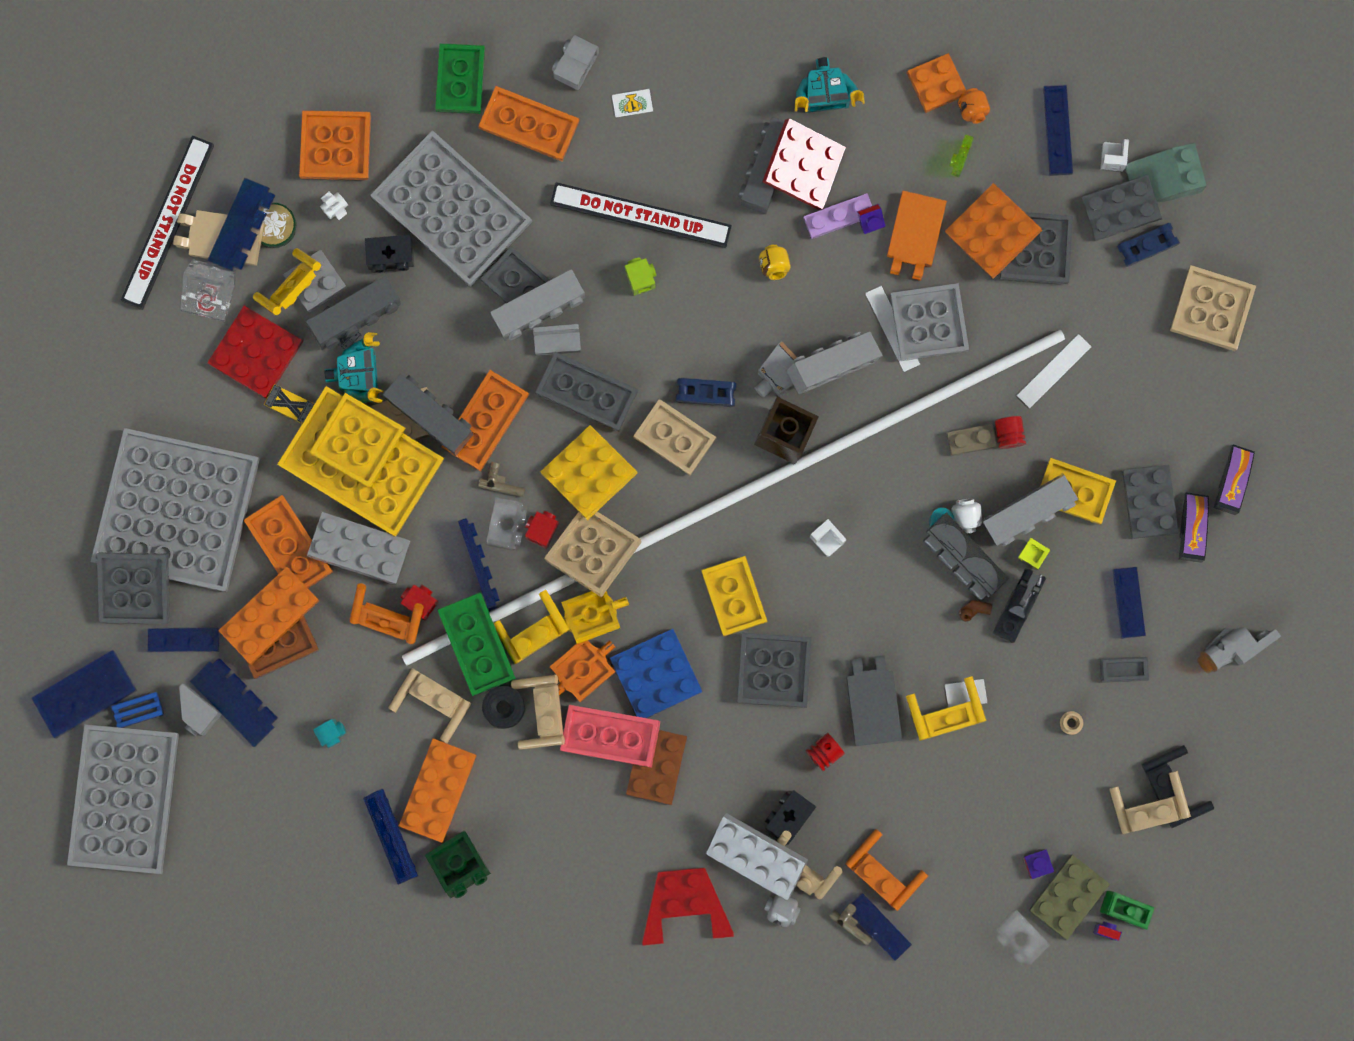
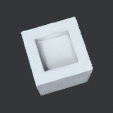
M1124 139L1122 144L1103 143L1100 169L1124 171L1127 166L1128 139Z
M829 519L810 535L813 542L827 557L831 556L846 542V538Z

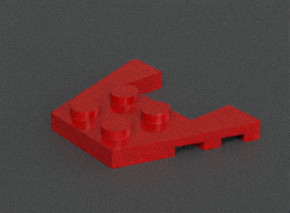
M705 868L658 872L643 936V946L664 944L662 918L692 915H711L713 939L734 937V932Z

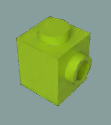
M640 257L628 261V264L625 265V272L634 296L655 289L656 285L653 277L657 275L653 263L648 264L646 258L641 260Z

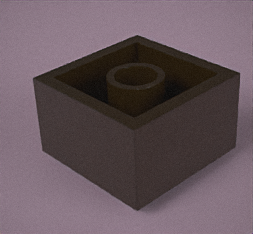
M777 396L754 445L796 464L803 454L819 416Z

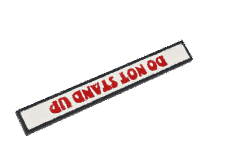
M192 135L121 297L122 302L142 310L144 309L181 224L177 223L179 213L185 214L214 148L213 143Z
M558 182L555 183L550 202L551 206L723 248L727 247L732 227L730 224Z

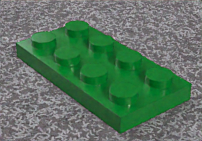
M481 592L437 609L472 696L516 679Z

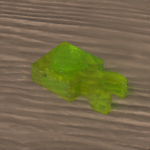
M965 134L959 153H953L949 164L950 167H953L951 175L960 176L974 137Z

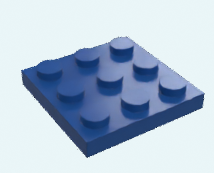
M674 629L610 657L637 717L648 718L702 693V689Z

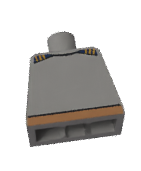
M782 341L758 370V375L763 380L755 387V390L763 398L772 390L780 397L795 388L786 370L793 365L792 361L797 357Z

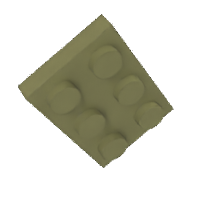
M1071 855L1029 911L1065 940H1068L1110 884L1074 855Z

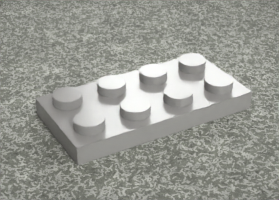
M322 512L307 557L396 585L410 540L398 536L395 537L392 534Z
M727 813L723 816L706 853L708 856L787 901L791 897L808 861L805 857Z

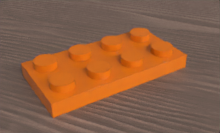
M495 86L478 127L483 131L563 162L580 120L577 117Z
M489 370L458 419L463 418L472 426L470 430L473 436L455 457L481 472L528 398L529 393ZM443 445L441 446L442 449H444V450H446L447 452L451 453V452H450L447 448H445Z
M283 495L244 519V522L278 574L288 567L307 588H310L333 573L328 563L307 557L312 539Z
M286 567L218 631L252 665L320 600Z
M432 739L399 827L443 843L477 755Z

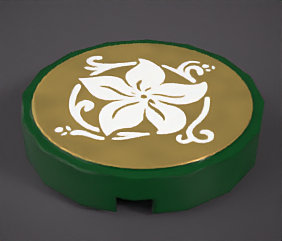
M267 203L260 206L254 212L252 218L265 221L261 245L280 248L287 245L293 239L297 223L292 211L287 206L280 203Z

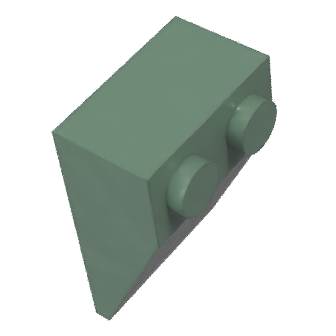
M1195 143L1159 152L1127 163L1125 167L1128 181L1146 175L1149 176L1157 203L1202 193L1207 186Z

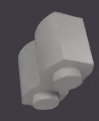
M574 35L571 40L568 39L562 50L565 53L561 59H556L552 71H554V79L579 90L599 54V47Z

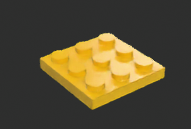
M345 393L310 453L371 488L406 428Z
M591 425L540 471L587 521L638 474Z

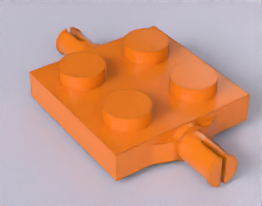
M587 640L574 645L553 663L550 668L557 675L560 682L558 684L559 695L567 690L579 702H582L611 677L615 671L608 664L605 656L616 648L614 644L609 640L598 649Z

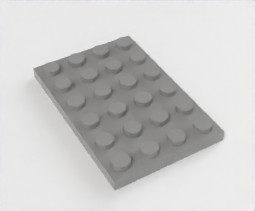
M433 130L370 195L375 202L470 287L532 223V219Z
M84 724L67 865L155 874L163 873L179 733Z

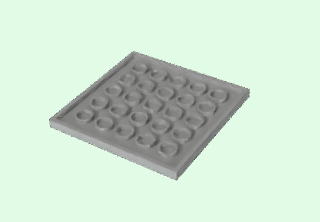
M124 428L90 562L97 564V553L99 552L168 553L169 580L227 592L260 458Z

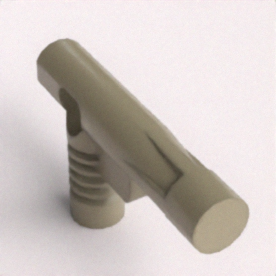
M491 462L488 479L480 478L478 487L524 497L525 488L505 484L506 477L497 475L500 464ZM493 481L494 487H488L487 484Z
M849 904L841 914L834 910L829 918L858 938L866 946L871 942L872 938L856 926L858 921L852 917L856 911V907L853 904Z

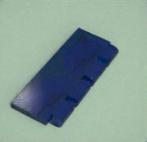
M244 178L207 261L233 271L234 267L240 270L243 269L248 255L241 251L242 249L251 251L258 235L252 232L251 229L260 231L267 213L260 211L262 207L269 210L275 198L273 193L268 192L269 187Z
M220 658L214 663L209 662L190 682L253 747H256L275 728L272 724L278 717L267 706L260 712L257 710L263 702L251 689L244 695L242 694L247 685L235 673L228 679L225 677L231 669Z

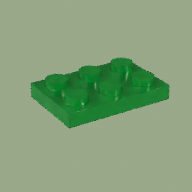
M439 44L436 112L481 114L485 46Z

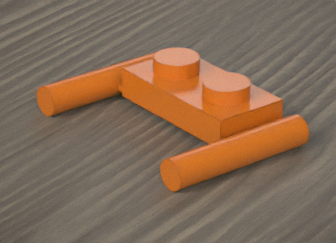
M359 583L356 588L350 623L360 624L406 640L409 644H414L424 608L423 605L420 603L414 605L411 621L408 616L366 602L363 605L366 585Z
M875 829L846 861L845 865L898 911L925 881L928 875L921 870L905 887L868 853L883 835Z

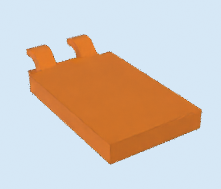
M902 191L887 257L893 258L890 274L899 276L902 262L915 265L912 279L921 281L924 267L932 266L947 201Z

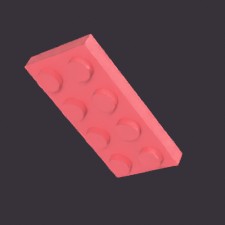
M569 705L563 732L565 744L561 745L560 751L652 768L661 721Z

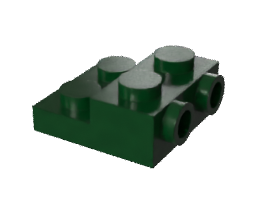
M465 830L425 854L441 886L450 898L464 896L467 893L468 887L473 884L478 886L485 883L487 876L491 874Z

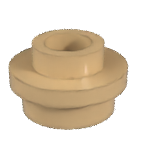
M1066 712L1060 718V728L1066 734H1077L1083 728V719L1077 712ZM1069 719H1073L1075 721V726L1073 728L1067 725V721Z

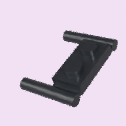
M1185 745L1142 764V768L1158 800L1175 796L1169 773L1172 770L1167 763L1188 754ZM1208 801L1189 810L1191 817L1170 822L1169 825L1171 828L1177 827L1214 810V806L1211 801Z

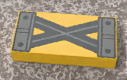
M274 384L264 405L303 424L314 403Z

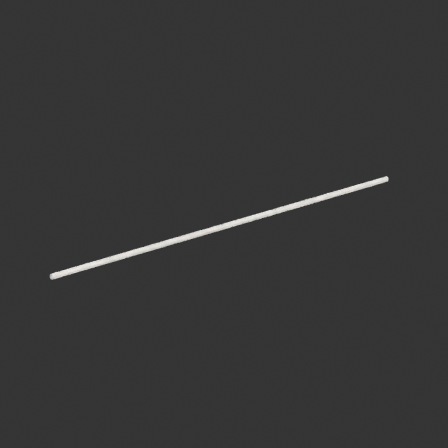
M1058 330L799 458L796 464L789 463L640 537L642 542L634 553L1065 340L1063 332ZM565 574L490 611L492 621L494 623L541 600L538 594L544 590H547L549 595L577 581ZM446 633L402 655L406 666L450 645L451 642Z

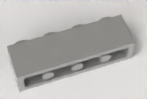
M571 269L490 313L504 340H514L522 335V331L528 328L532 330L534 327L542 325V321L548 317L554 319L563 313L562 310L567 307L575 308L582 304L585 292Z
M861 332L855 333L846 342L838 340L832 343L829 349L824 350L822 347L813 351L810 357L805 358L803 355L792 361L793 365L786 371L798 394L810 391L875 363L883 355L871 332L861 334Z
M1062 473L983 519V523L996 545L1002 544L1005 546L1015 540L1014 536L1020 532L1024 535L1035 529L1034 524L1041 520L1043 523H1046L1053 519L1055 512L1061 509L1063 511L1071 509L1076 505L1075 501L1078 498Z

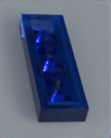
M1137 567L1114 569L1112 571L1121 639L1144 637L1146 632Z
M219 628L148 629V652H219Z
M863 893L851 903L856 907L852 917L858 921L864 930L894 961L912 945Z

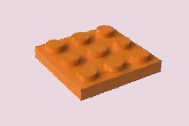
M302 111L300 179L369 180L371 113Z
M994 183L945 230V233L992 279L1042 232L1041 227Z

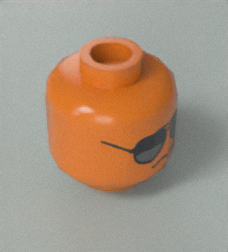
M977 88L964 91L958 100V107L965 121L973 122V124L981 123L990 112V105L986 94Z

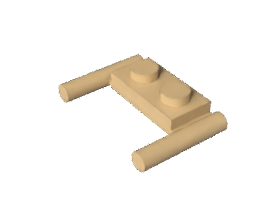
M412 668L388 708L396 713L407 693L411 694L451 718L440 737V740L448 743L471 703Z
M557 675L511 681L513 689L535 687L533 694L537 730L540 738L518 741L519 750L565 744Z
M1178 771L1169 773L1175 796L1125 809L1119 787L1109 789L1122 834L1191 817Z
M784 831L776 842L785 846L792 836L791 833ZM806 865L796 886L808 895L814 893L817 899H822L842 874V869L838 866L834 867L827 878L823 879L821 875Z

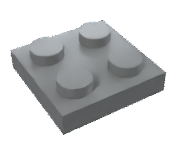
M321 249L310 256L321 264V268L318 271L314 270L313 273L316 277L312 280L310 286L305 288L298 296L309 313L347 288ZM298 265L283 274L285 279L288 278Z

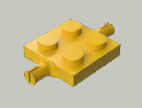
M590 591L561 602L565 611L564 621L573 633L577 644L619 629L617 609L629 606L626 596L613 601L608 596L607 591L602 597Z

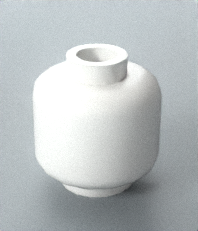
M974 499L957 500L956 505L952 506L951 512L954 516V521L966 533L976 532V527L982 525L981 505L974 502Z

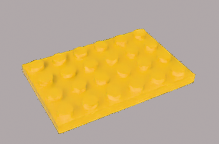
M326 386L277 465L396 537L444 461V458L403 433L372 487L369 488L314 456L310 451L343 397Z

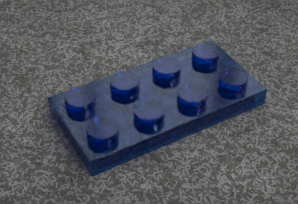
M112 650L31 699L52 736L58 738L136 692L137 689L116 652Z

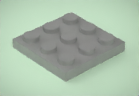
M959 283L893 292L890 294L901 361L969 351Z

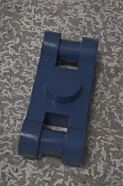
M1171 223L1164 224L1155 230L1119 244L1117 248L1125 257L1124 263L1126 267L1179 245L1178 238L1174 237L1172 233L1173 227ZM1164 235L1166 242L1161 244L1158 237ZM1135 247L1138 254L1133 255L1131 248Z
M678 378L677 386L679 387V392L676 394V402L733 407L735 406L733 394L736 391L737 383ZM688 387H695L694 395L688 394ZM718 389L725 390L724 397H717Z

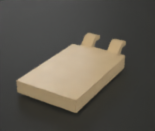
M199 210L196 211V217L179 213L177 223H181V226L190 227L188 238L182 236L174 237L173 245H176L177 248L189 249V255L192 257L226 262L229 260V262L257 266L265 221L248 218L247 220V217Z

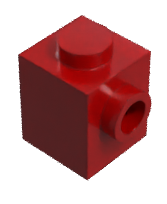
M537 511L535 516L531 515L525 528H528L525 538L547 549L559 525L558 521L555 520L556 516L547 511H543V513Z
M422 584L420 587L413 585L412 588L407 587L401 595V599H403L401 604L411 612H413L415 604L420 603L423 605L421 619L424 621L428 619L439 602L431 596L433 592Z

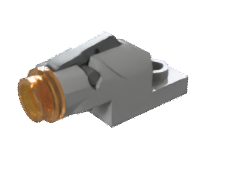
M1225 628L1200 653L1197 661L1207 674L1216 672L1222 666L1234 662L1233 659H1235L1238 665H1241L1272 644L1281 635L1276 629L1270 632L1265 629L1256 636V641L1246 628L1234 630Z

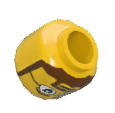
M774 244L769 245L759 255L761 271L764 276L771 280L784 278L791 268L787 250Z

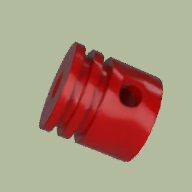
M1011 416L995 420L997 437L999 438L998 443H1000L999 449L1016 448L1026 445V441L1023 440L1025 435H1023L1024 429L1021 416Z
M828 732L815 742V746L811 745L810 750L806 749L807 754L821 771H825V767L828 768L830 766L829 763L833 764L845 754Z

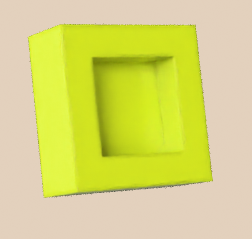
M1030 538L1018 559L1038 570L1050 549Z

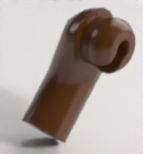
M971 600L961 607L959 616L962 621L968 622L978 613L990 615L992 604Z

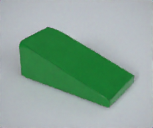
M1107 891L1100 913L1147 930L1155 907L1119 893Z

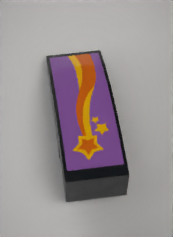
M1232 445L1213 508L1233 515H1237L1240 512L1255 451Z
M1185 492L1179 536L1181 538L1179 560L1199 563L1205 561L1209 517L1208 495Z

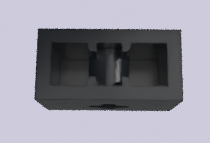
M411 235L365 238L366 265L374 273L386 272V269L393 268L396 271H407L409 267H414L413 240ZM388 251L393 252L390 259H387L386 257L388 255Z
M795 790L791 794L786 791L778 802L782 805L777 813L772 810L764 821L768 824L765 829L777 838L784 831L791 833L792 836L787 845L790 844L816 808L815 805ZM792 810L794 812L792 816L795 819L794 821L789 820L786 823L783 812Z

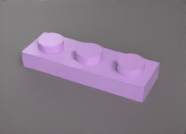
M866 193L806 215L803 219L811 239L860 222L857 211L871 207L872 204Z

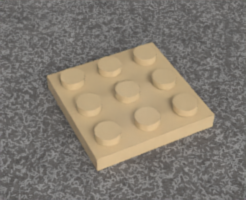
M1190 265L1170 331L1236 351L1256 285Z
M578 512L544 559L550 565L602 597L642 541L599 512H596L588 521Z

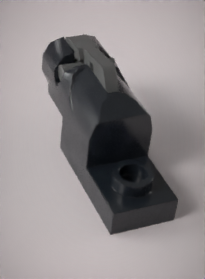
M1024 569L998 620L993 634L1015 643L1043 587L1046 577L1033 573V570Z

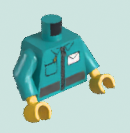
M818 58L815 60L817 70L809 71L808 77L802 79L796 91L794 111L797 112L799 107L804 108L806 113L849 108L850 99L852 107H855L856 101H861L862 104H865L864 93L858 90L854 82L847 74L842 73L840 68H830L829 58Z
M372 332L366 333L363 339L352 344L342 352L341 356L337 357V368L325 369L326 383L339 382L341 392L352 396L362 403H382L383 401L377 398V395L380 392L383 393V390L378 389L376 352L373 348H370L371 346H379L380 342H373V337L378 334Z

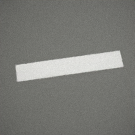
M882 286L865 293L903 371L905 372L920 365L918 359L900 360L893 310Z
M1078 334L1017 396L1031 408L1092 346Z

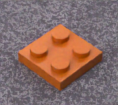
M949 53L907 71V75L925 113L958 100L961 94L966 91Z

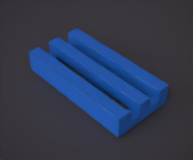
M157 692L111 706L118 728H124L164 715ZM154 699L155 701L154 703L147 704L132 710H128L122 713L119 712L120 709L127 708L142 702H146ZM157 707L156 712L122 722L121 718Z

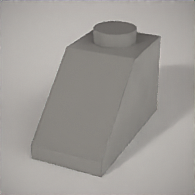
M182 683L179 690L182 720L187 724L185 728L195 736L198 733L205 736L222 714L191 688Z

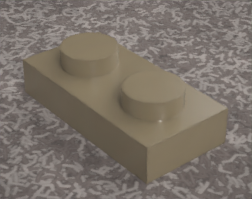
M993 424L947 432L951 456L997 447Z

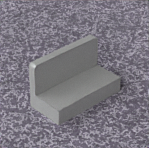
M579 324L533 328L536 356L554 354V352L559 354L581 352Z

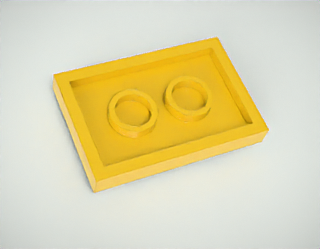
M1050 458L1041 485L1063 473L1078 498L1075 501L1076 505L1067 511H1063V509L1059 511L1101 525L1116 480Z
M746 556L701 570L723 637L768 622Z

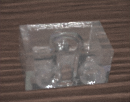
M495 497L486 541L488 546L514 551L516 545L520 546L522 540V532L519 531L520 523H525L527 509H523L524 505L522 502ZM506 519H511L514 522L510 530L501 528L502 522Z
M1014 910L994 929L998 934L996 939L1004 947L1009 945L1015 951L1012 955L1021 964L1025 962L1031 965L1050 946L1017 910ZM1019 932L1024 933L1026 936V942L1022 946H1018L1015 943V935Z

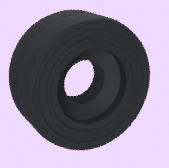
M495 687L483 699V715L494 727L500 729L511 728L518 724L524 715V700L511 687ZM500 701H507L510 704L508 713L500 714L497 711V704Z

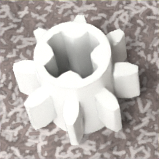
M329 191L321 197L324 203L320 208L330 220L333 217L340 220L347 214L344 208L348 204L338 192L332 195Z

